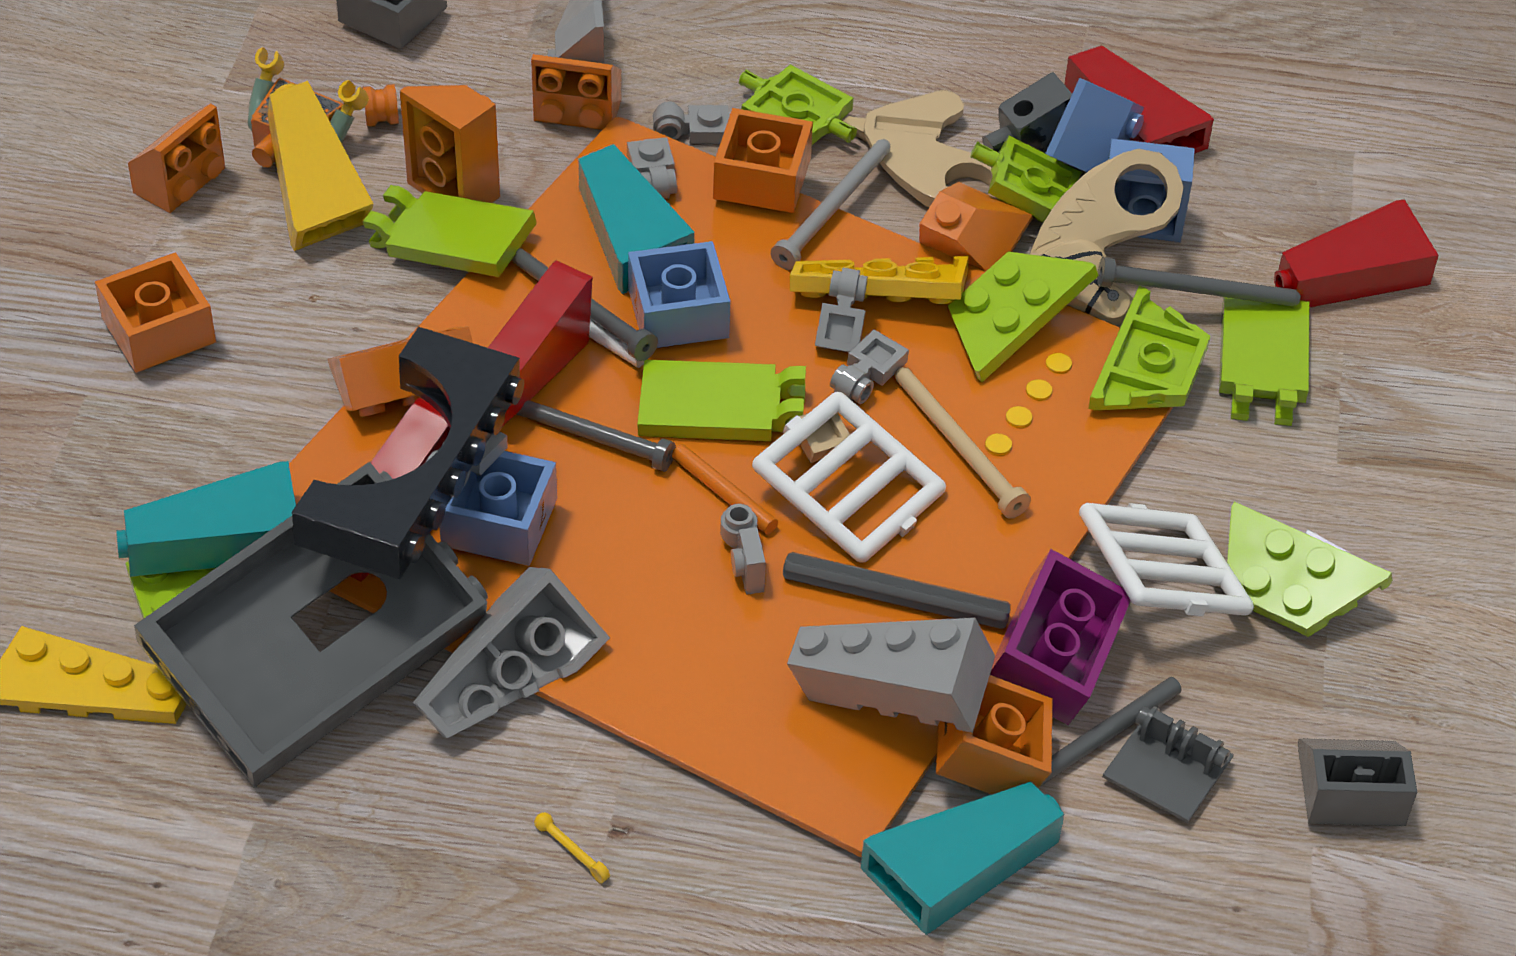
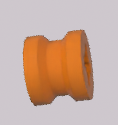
M387 84L383 89L376 90L371 86L362 87L367 92L369 99L368 104L364 107L366 126L374 127L378 122L387 121L390 125L399 124L395 84Z

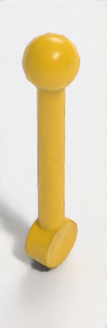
M547 812L537 814L534 820L536 828L540 831H547L590 870L591 875L598 883L602 884L610 878V872L602 862H595L553 824L554 821L551 814Z

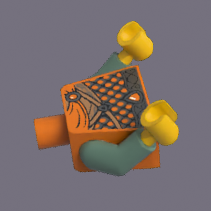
M261 47L255 54V61L262 71L260 79L255 78L249 101L248 127L253 134L255 148L252 150V156L254 160L262 167L269 168L276 162L267 116L269 97L277 88L292 82L280 77L275 83L272 82L273 76L282 72L284 60L278 51H275L273 61L270 64H266L268 51ZM350 80L344 81L338 89V96L344 104L314 92L341 143H343L355 118L352 116L353 111L363 109L369 101L367 92L362 87L356 90V85Z

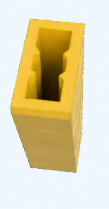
M305 81L296 85L289 83L277 88L274 93L270 94L267 116L290 244L293 250L296 251L364 225L363 220L372 211L374 203L309 82Z

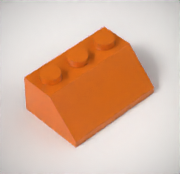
M466 85L406 86L401 89L400 101L407 184L422 194L424 191L489 203H493L500 198L496 104L488 97L477 93Z
M469 326L437 331L438 333L473 343ZM410 338L327 359L346 410H358L360 417L386 411L384 404L386 402L401 399L403 406L412 405L418 398H421L411 392L400 389L399 354Z

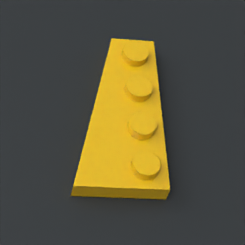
M954 256L953 264L947 265L934 264L933 257H916L914 263L907 264L906 266H897L890 258L873 259L872 261L865 262L863 267H855V263L852 260L795 261L790 273V291L801 292V295L810 298L823 297L826 293H829L833 270L842 272V268L860 270V275L868 276L864 299L869 295L886 296V299L889 301L904 302L910 300L911 297L928 298L930 302L936 304H948L953 302L954 299L961 300L968 274V256Z

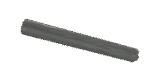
M795 552L788 553L783 566V576L789 580L956 619L976 618L978 624L1004 629L1010 617L1011 604L1006 601Z

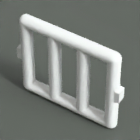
M842 392L832 393L802 419L798 415L785 425L784 434L755 457L752 462L755 472L853 559L860 563L868 561L897 534L904 537L914 528L917 522L916 517L946 491V483ZM838 412L856 430L794 482L775 464ZM870 441L890 457L829 511L809 495L811 491ZM905 470L923 488L861 541L842 523Z
M1085 503L1080 507L1079 515L1134 605L1184 610L1187 615L1204 616L1205 612L1245 616L1253 611L1254 604L1196 515L1147 509L1143 504L1129 503L1128 507ZM1106 523L1185 531L1190 539L1110 531ZM1123 551L1202 558L1208 567L1127 559ZM1140 579L1220 586L1226 595L1146 588Z

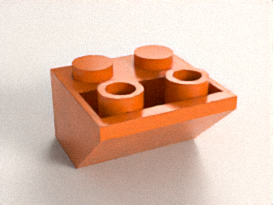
M533 54L531 67L534 121L603 130L613 118L617 117L622 100L621 69L610 64Z
M210 103L186 116L128 162L132 190L135 195L171 213L226 168L217 106Z

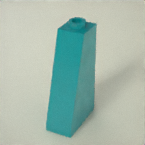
M614 144L578 159L579 190L617 288L622 294L629 292L628 252L694 244L695 232Z
M289 462L273 463L124 510L125 530H116L118 556L119 558H128L130 577L217 568L292 516L296 503Z
M1028 782L869 836L863 841L861 870L927 936L1059 843L1064 813L1052 796L1043 794L1032 782Z

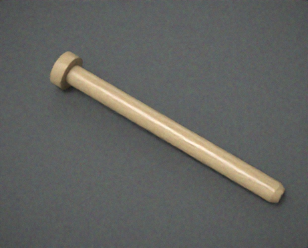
M899 368L895 373L896 381L1000 499L998 503L1000 511L1007 518H1015L1021 515L1030 505V495L1022 487L1013 488L910 369Z

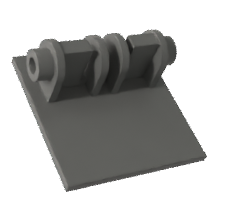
M1143 706L1135 721L1138 724L1137 728L1105 770L1102 777L1188 823L1233 759L1234 754L1223 747V741H1215L1202 733L1198 734V728L1194 726L1189 731L1184 729L1185 721L1180 719L1176 724L1173 723L1174 719L1160 712V708L1156 706L1152 709Z

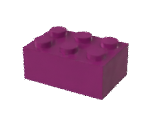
M1050 549L1029 580L995 655L990 675L1053 698L1052 717L1069 726L1093 692L1131 602L1123 587Z

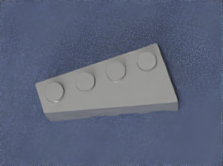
M976 618L804 626L799 628L787 665L809 701L860 710L863 706L877 708L881 715L895 718L899 713L917 716L921 723L937 726L940 721L954 723L957 730L973 733L995 654Z

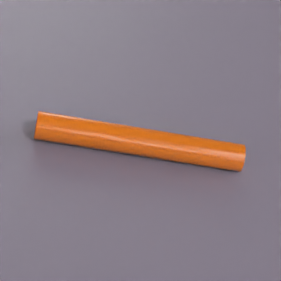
M680 444L673 450L672 458L729 505L744 504L749 506L757 516V527L768 535L776 529L778 525L776 518L688 447Z

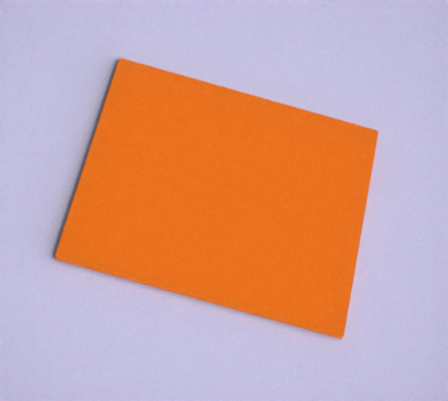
M623 117L613 118L528 208V210H534L537 224L520 248L548 268L557 260L592 276V299L639 331L630 293L622 294L618 290L579 190L578 159L612 144L628 159L627 142L667 137L675 163L677 193L670 194L669 198L665 200L695 232L694 243L709 241L714 243L730 298L729 338L659 347L656 348L653 355L647 360L776 364V374L781 373L790 366H806L803 415L808 414L834 393L835 389L830 387V381L837 368L843 364L848 366L849 352L815 346L822 303L838 305L837 297L829 296V293H826L823 297L810 298L801 295V292L790 291V273L792 269L786 270L779 267L773 261L770 252L779 240H788L822 201L800 193L795 211L790 213L713 199L715 156ZM838 209L800 251V261L852 260L855 263V267H863L865 262L872 261L873 259L890 258L897 266H906L907 264L914 263L916 257H933L934 264L936 265L953 264L954 258L841 209ZM512 261L509 262L500 277L468 272L418 327L437 332L453 327L469 326L473 343L488 348L538 281L512 263ZM968 264V274L963 292L986 271ZM869 295L863 302L855 300L851 308L866 311L861 341L871 331L876 330L909 350L908 361L903 367L911 370L1013 488L1022 487L1031 497L1030 505L1021 515L1015 518H1007L998 508L1000 499L896 381L895 374L882 386L873 381L874 387L868 399L863 404L854 403L946 483V491L916 517L917 522L914 528L904 537L897 534L868 561L860 563L853 559L754 471L752 467L754 458L784 434L783 432L772 431L771 441L638 436L637 423L644 364L637 368L589 337V343L530 401L657 444L662 438L675 442L676 447L684 444L776 518L778 525L772 533L767 535L758 528L766 562L764 592L746 594L742 576L734 577L731 549L736 548L730 547L720 534L721 516L731 505L674 459L667 471L663 472L652 467V460L519 415L512 417L500 430V432L507 435L508 448L505 451L556 462L557 500L530 566L461 550H452L458 559V568L467 578L474 576L487 592L486 612L529 567L547 568L553 571L610 637L577 672L539 688V691L534 693L535 695L862 857L863 841L871 835L889 829L937 758L938 725L921 723L917 716L899 713L896 718L881 715L877 708L863 706L860 710L809 701L787 665L799 628L804 626L956 618L786 579L783 576V566L788 553L795 552L1006 601L1011 604L1008 624L1004 629L979 624L996 655L1030 578L1050 549L1071 559L1088 535L1089 530L1079 515L1080 507L1085 503L1109 504L1174 407L1116 410L1088 409L1090 396L1120 327L1068 305L987 379L981 382L976 377L969 356L948 308L950 303L936 304L930 302L928 298L911 297L910 300L904 302H894L887 300L886 296ZM417 328L406 339L411 338ZM1054 353L1065 354L1072 360V367L1063 374L1051 372L1046 366L1047 357ZM1036 379L1045 380L1052 386V395L1043 401L1034 400L1026 393L1027 384ZM401 399L384 403L386 411L360 417L358 410L348 411L343 405L289 463L296 505L313 480L338 484L356 470L371 462L411 405L403 406ZM1015 406L1025 407L1032 413V422L1025 428H1015L1006 421L1007 411ZM839 414L849 434H852L856 428ZM992 434H1004L1011 439L1012 449L1004 456L992 455L985 448L986 439ZM870 441L811 491L809 495L829 511L890 457ZM799 444L775 465L795 482L819 461L810 463ZM903 470L842 524L862 541L921 490L923 486ZM440 527L437 530H431L430 534L439 543L441 541ZM369 574L362 582L349 576L329 590L372 613H375L383 606L387 596L384 583L373 574ZM472 629L446 647L445 650L454 653Z

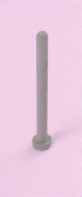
M878 140L788 240H779L772 247L771 257L779 267L791 270L795 261L801 260L800 251L890 152V142L888 140Z

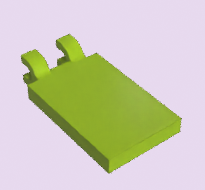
M390 185L383 194L385 202L396 204L388 214L389 217L379 212L370 211L363 220L365 228L375 230V233L369 239L370 247H386L389 257L500 277L517 250L537 224L534 210L424 191L420 198L417 199L406 189L395 185Z
M1224 297L1222 303L1219 393L1232 394L1230 419L1248 421L1250 403H1252L1253 397L1275 399L1274 424L1292 426L1293 409L1296 408L1297 402L1306 403L1309 391V302L1300 301L1295 306H1285Z
M645 360L637 423L638 436L771 441L772 431L783 432L785 425L797 415L802 416L804 413L806 366H790L781 373L776 374V364Z

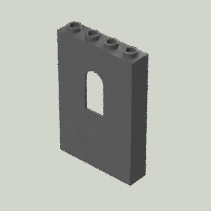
M368 462L339 482L338 485L375 484L392 480V477L385 471L379 474L374 466ZM290 516L134 625L138 644L255 788L474 628L486 614L488 595L482 584L474 576L467 578L458 568V559L450 546L444 541L437 543L430 533L425 539L420 559L416 563H410L401 579H397L295 545L292 516ZM370 573L377 576L384 583L387 591L383 606L319 652L292 617L353 574Z

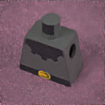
M1054 72L1044 76L1000 104L998 107L1000 129L983 136V145L999 153L1010 135L1046 153L1072 93Z

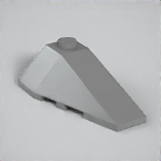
M569 0L555 31V49H548V56L604 64L602 0Z
M529 567L494 602L414 700L413 704L444 738H449L498 712V709L522 697L527 698L538 692L539 688L577 672L610 637L551 569Z

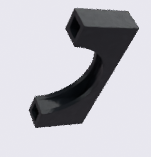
M418 327L399 354L400 389L421 397L442 415L450 429L444 444L423 465L389 481L367 485H338L313 480L292 511L295 545L401 579L410 563H416L420 559L425 539L430 531L437 530L440 527L445 515L446 506L451 498H457L461 494L466 475L472 465L478 466L485 452L486 443L492 434L497 435L500 432L508 408L511 404L516 405L519 402L524 389V379L520 378L519 357Z

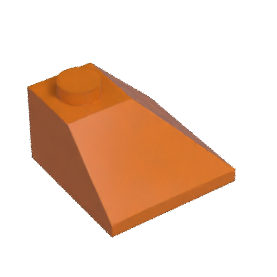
M957 182L939 191L919 223V239L921 244L949 256H968V264L987 271L1007 252H1013L1031 222L1032 214L961 182Z

